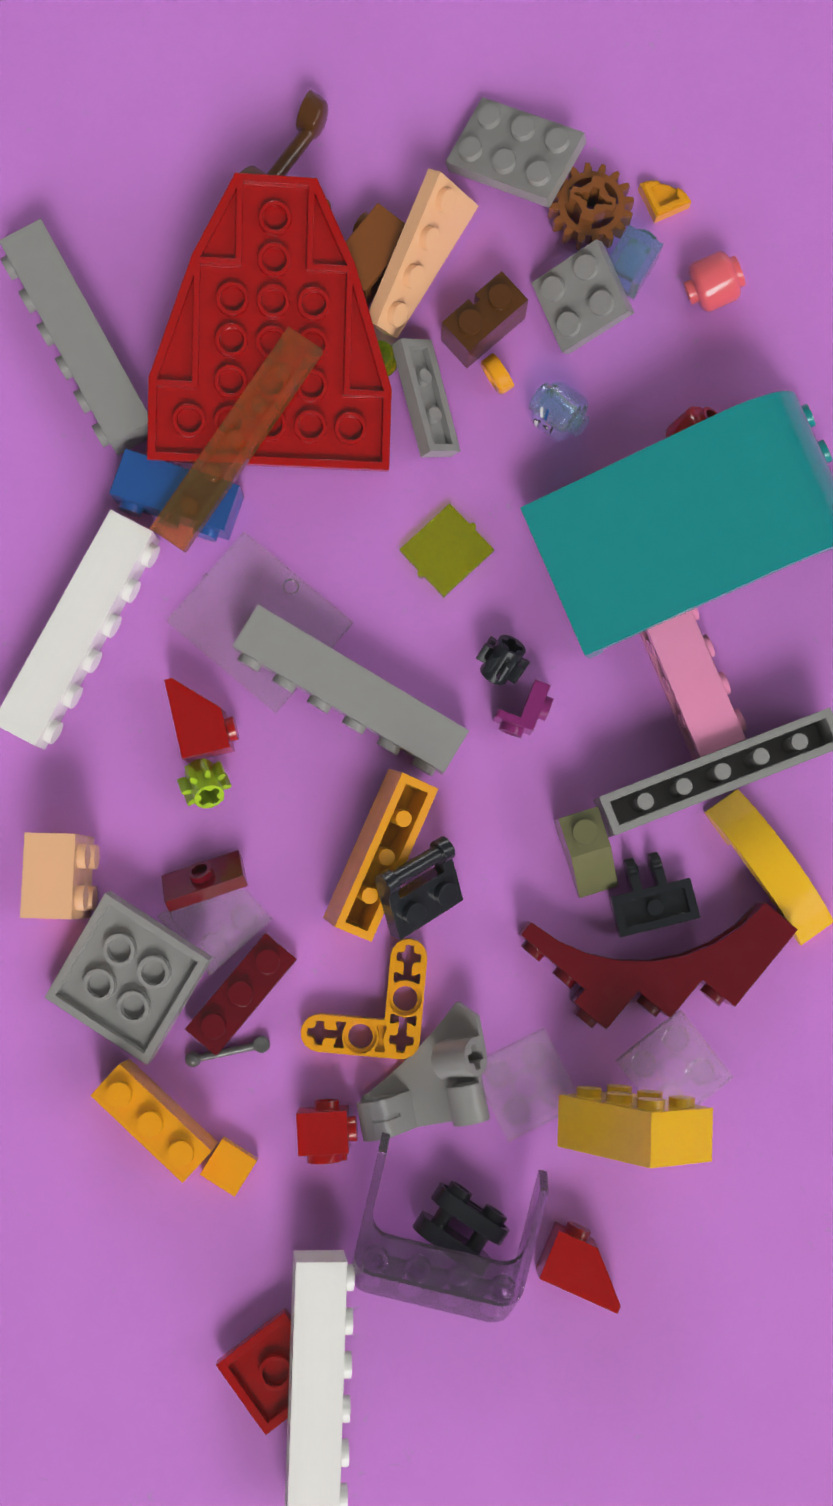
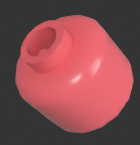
M718 251L692 263L689 267L690 280L683 282L691 305L699 302L701 308L706 312L714 311L736 301L741 294V287L746 285L736 256L729 257L723 251Z

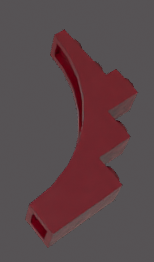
M755 903L733 926L710 941L679 954L647 960L612 959L585 953L558 941L529 921L518 934L525 939L521 947L538 962L544 956L556 966L552 974L570 989L575 984L580 986L570 998L578 1006L573 1013L592 1029L598 1023L607 1030L636 993L641 995L636 1002L655 1018L660 1012L671 1018L700 982L703 984L700 992L717 1006L725 1002L735 1007L798 929L767 903Z

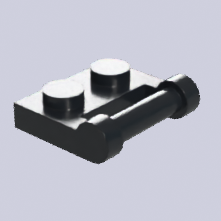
M444 836L439 837L430 843V848L392 871L386 869L375 876V883L390 935L399 940L403 939L463 901L452 859L455 857V849L448 838ZM435 865L433 869L419 876L418 878L406 884L405 886L400 887V885H402L406 881L425 871L429 867Z

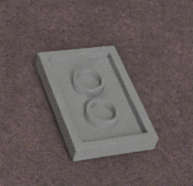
M482 97L445 162L448 171L550 208L586 144L585 132Z

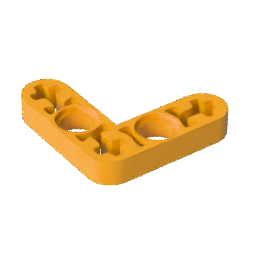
M408 938L397 942L393 947L390 955L385 1018L315 1013L308 1017L302 1025L301 1039L304 1045L310 1050L324 1053L390 1059H407L413 1056L420 1044L427 968V952L423 944L418 940ZM406 945L414 946V953L421 954L420 962H413L411 976L420 974L419 983L409 979L394 980L395 972L403 975L404 961L397 960V953L404 952ZM403 986L411 987L417 994V1002L409 1010L399 1009L393 1000L394 992ZM391 1014L403 1018L417 1017L416 1024L407 1021V1036L413 1037L414 1041L413 1044H406L404 1051L397 1050L396 1043L390 1042V1035H397L399 1021H390ZM317 1021H323L325 1029L338 1030L337 1021L345 1022L346 1025L342 1033L343 1046H335L337 1037L326 1036L322 1043H316L315 1036L309 1034L308 1029L314 1028ZM364 1024L371 1029L373 1038L369 1045L359 1048L351 1043L349 1031L353 1026Z

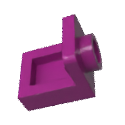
M535 679L520 717L497 709L493 721L500 724L499 730L521 738L523 733L531 735L537 720L545 721L554 699L547 696L551 685Z

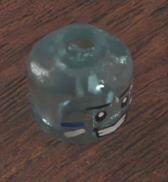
M555 381L552 384L544 383L536 391L529 404V409L532 411L531 421L533 424L556 441L566 440L571 435L578 437L590 420V417L586 415L588 410L587 398L564 381Z

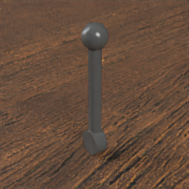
M259 1036L254 1042L223 1048L217 1056L211 1051L204 1053L190 1051L185 1056V1062L190 1067H196L201 1061L256 1050L259 1053H264L269 1049L270 1041L265 1036Z

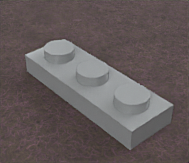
M400 338L392 345L420 457H452L460 452V447L432 340Z

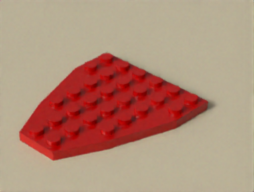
M235 172L191 255L148 377L147 460L388 472L390 466L392 388L356 264L318 179Z

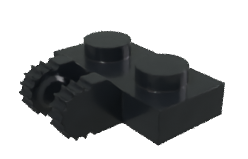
M657 852L648 854L647 861L656 886L642 889L639 869L634 859L630 858L623 861L631 892L609 897L619 937L701 918L691 879L685 878L667 883L661 858Z

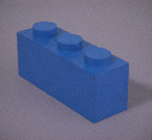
M126 448L109 492L115 502L119 504L118 509L124 513L141 517L143 512L157 517L156 522L172 529H179V526L183 525L195 529L193 533L196 536L216 542L218 537L226 540L230 539L244 499L239 485L166 461L147 460V455Z

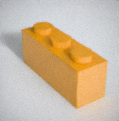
M131 1059L120 1063L90 1095L182 1183L219 1143Z

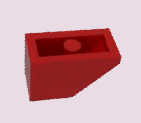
M173 678L165 679L164 682L182 759L189 763L196 759H206L235 752L233 741L239 740V733L234 716L227 717V713L221 707Z
M555 1221L536 1266L539 1279L618 1314L621 1305L594 1239L589 1237L591 1231L572 1221H568L566 1226Z

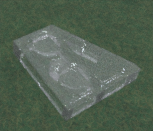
M246 889L214 897L169 912L167 910L157 916L167 928L213 957L206 969L209 975H212L272 920V917Z

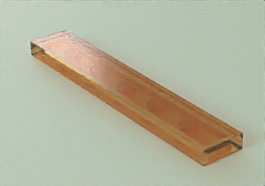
M288 326L150 527L152 531L184 553L188 551L322 356L323 351L320 347Z

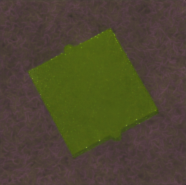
M449 503L402 546L399 552L418 571V577L420 579L425 578L445 598L494 552V549L476 531V524H469Z

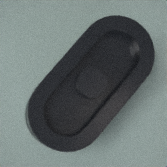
M451 1180L449 1185L440 1182L431 1196V1199L440 1206L434 1216L421 1211L412 1227L428 1242L468 1269L482 1275L492 1260L483 1248L488 1240L496 1245L502 1244L510 1231L504 1224L507 1217L489 1204H486L484 1208L470 1200L472 1193L453 1180ZM453 1217L474 1230L469 1239L448 1226Z

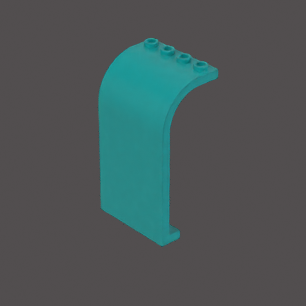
M779 391L766 394L728 408L520 507L578 642L587 658L590 659L597 656L608 647L791 565L833 549V474L828 466V463L832 462V457L825 441L822 439L817 442L812 431V427L816 426L809 406L807 404L801 406L793 391Z

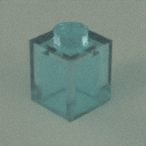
M631 225L627 227L612 252L610 259L626 295L635 299L655 266L663 243L659 242L651 232L645 229H636Z

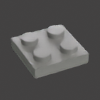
M597 239L531 283L562 353L570 354L634 314V310L603 242Z

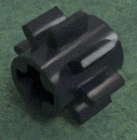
M501 635L498 640L490 636L476 656L477 660L483 662L480 667L481 674L488 681L497 685H504L508 680L516 684L530 661L523 658L526 653L524 645L509 635Z

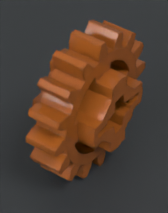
M585 163L582 173H579L573 166L568 174V179H565L548 209V218L554 219L552 231L559 232L563 230L562 242L566 244L571 239L576 240V250L578 251L581 250L584 243L590 244L596 239L602 241L607 248H610L614 239L613 235L622 239L626 230L625 226L630 225L633 216L630 210H632L634 204V197L627 196L630 188L629 183L619 185L617 182L620 173L616 171L610 176L606 175V165L601 164L598 172L592 171L590 163ZM587 206H593L594 209H589Z

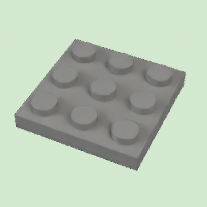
M109 891L103 895L44 998L147 1065L154 1059L213 957L112 891Z

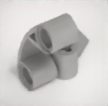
M460 1001L456 1002L434 1031L418 1047L415 1054L407 1058L381 1083L362 1096L361 1101L357 1102L356 1105L363 1141L383 1140L417 1127L453 1122V1126H468L490 1119L482 1074L487 1066V1052L478 1014Z

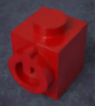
M319 1099L314 1101V1107H299L296 1113L298 1157L307 1156V1163L317 1165L346 1161L351 1147L350 1142L358 1141L357 1116H349V1105H339V1099Z

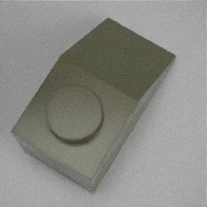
M598 806L555 820L554 824L578 898L617 887L618 882L612 849Z

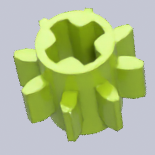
M205 758L196 759L184 766L185 777L177 779L181 794H184L187 805L190 806L195 803L198 807L204 809L212 808L223 801L224 790L232 786L221 761L213 764Z

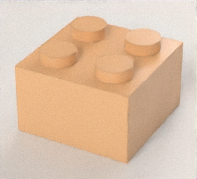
M24 832L20 918H90L91 910L96 909L98 900L97 887L92 886L93 869L98 868L100 858L99 846L94 845V837L70 833Z

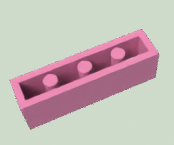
M697 608L640 633L692 760L746 740L743 732L747 730L742 713L739 709H733L728 694L731 693L728 679L722 671H717L712 657L715 656L713 644L707 634L702 635L696 622L699 620Z

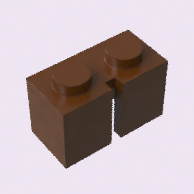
M501 271L475 293L474 304L468 299L442 321L441 341L468 368L525 319L528 299Z

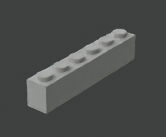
M39 219L2 238L0 244L6 255L1 257L0 260L12 281L19 277L24 289L18 291L30 314L37 310L43 322L36 326L48 347L53 344L57 346L61 355L56 357L55 361L66 380L72 377L75 379L79 389L73 393L84 413L92 411L98 423L92 425V428L102 446L105 447L110 444L116 454L120 455L124 453L125 448L130 450L147 441L148 412L43 221Z
M257 604L232 645L240 653L237 660L256 672L262 666L275 674L272 681L291 693L294 692L296 687L310 695L307 700L309 704L328 714L331 708L345 716L342 720L344 725L361 735L365 729L380 737L377 741L379 746L396 756L400 750L414 757L411 763L414 767L430 776H433L435 771L440 774L445 772L469 732L466 728Z
M829 707L594 799L595 806L599 808L607 836L612 837L833 751L832 710Z

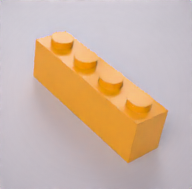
M388 768L323 919L336 928L372 942L384 915L375 883V876L386 869L392 871L407 862L438 788L403 772Z

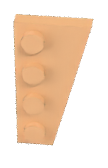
M428 168L369 309L373 326L385 335L396 339L479 207L440 171Z

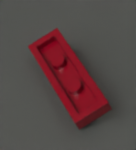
M265 933L187 1025L185 1030L217 1056L297 959Z

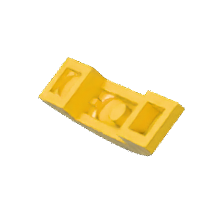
M738 789L704 812L725 843L734 848L778 909L776 912L798 929L793 937L799 945H803L833 923L830 912L799 863L764 817Z

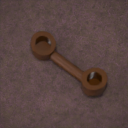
M309 90L302 101L297 115L296 129L299 132L268 173H264L256 166H249L240 173L286 176L313 139H316L323 131L329 111L326 100L314 91Z

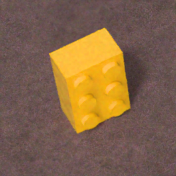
M608 1084L606 1092H602L600 1087L577 1086L575 1094H559L558 1147L646 1168L712 1162L713 1108L695 1105V1097L670 1095L668 1099H663L662 1091L637 1090V1094L632 1093V1086L622 1084Z

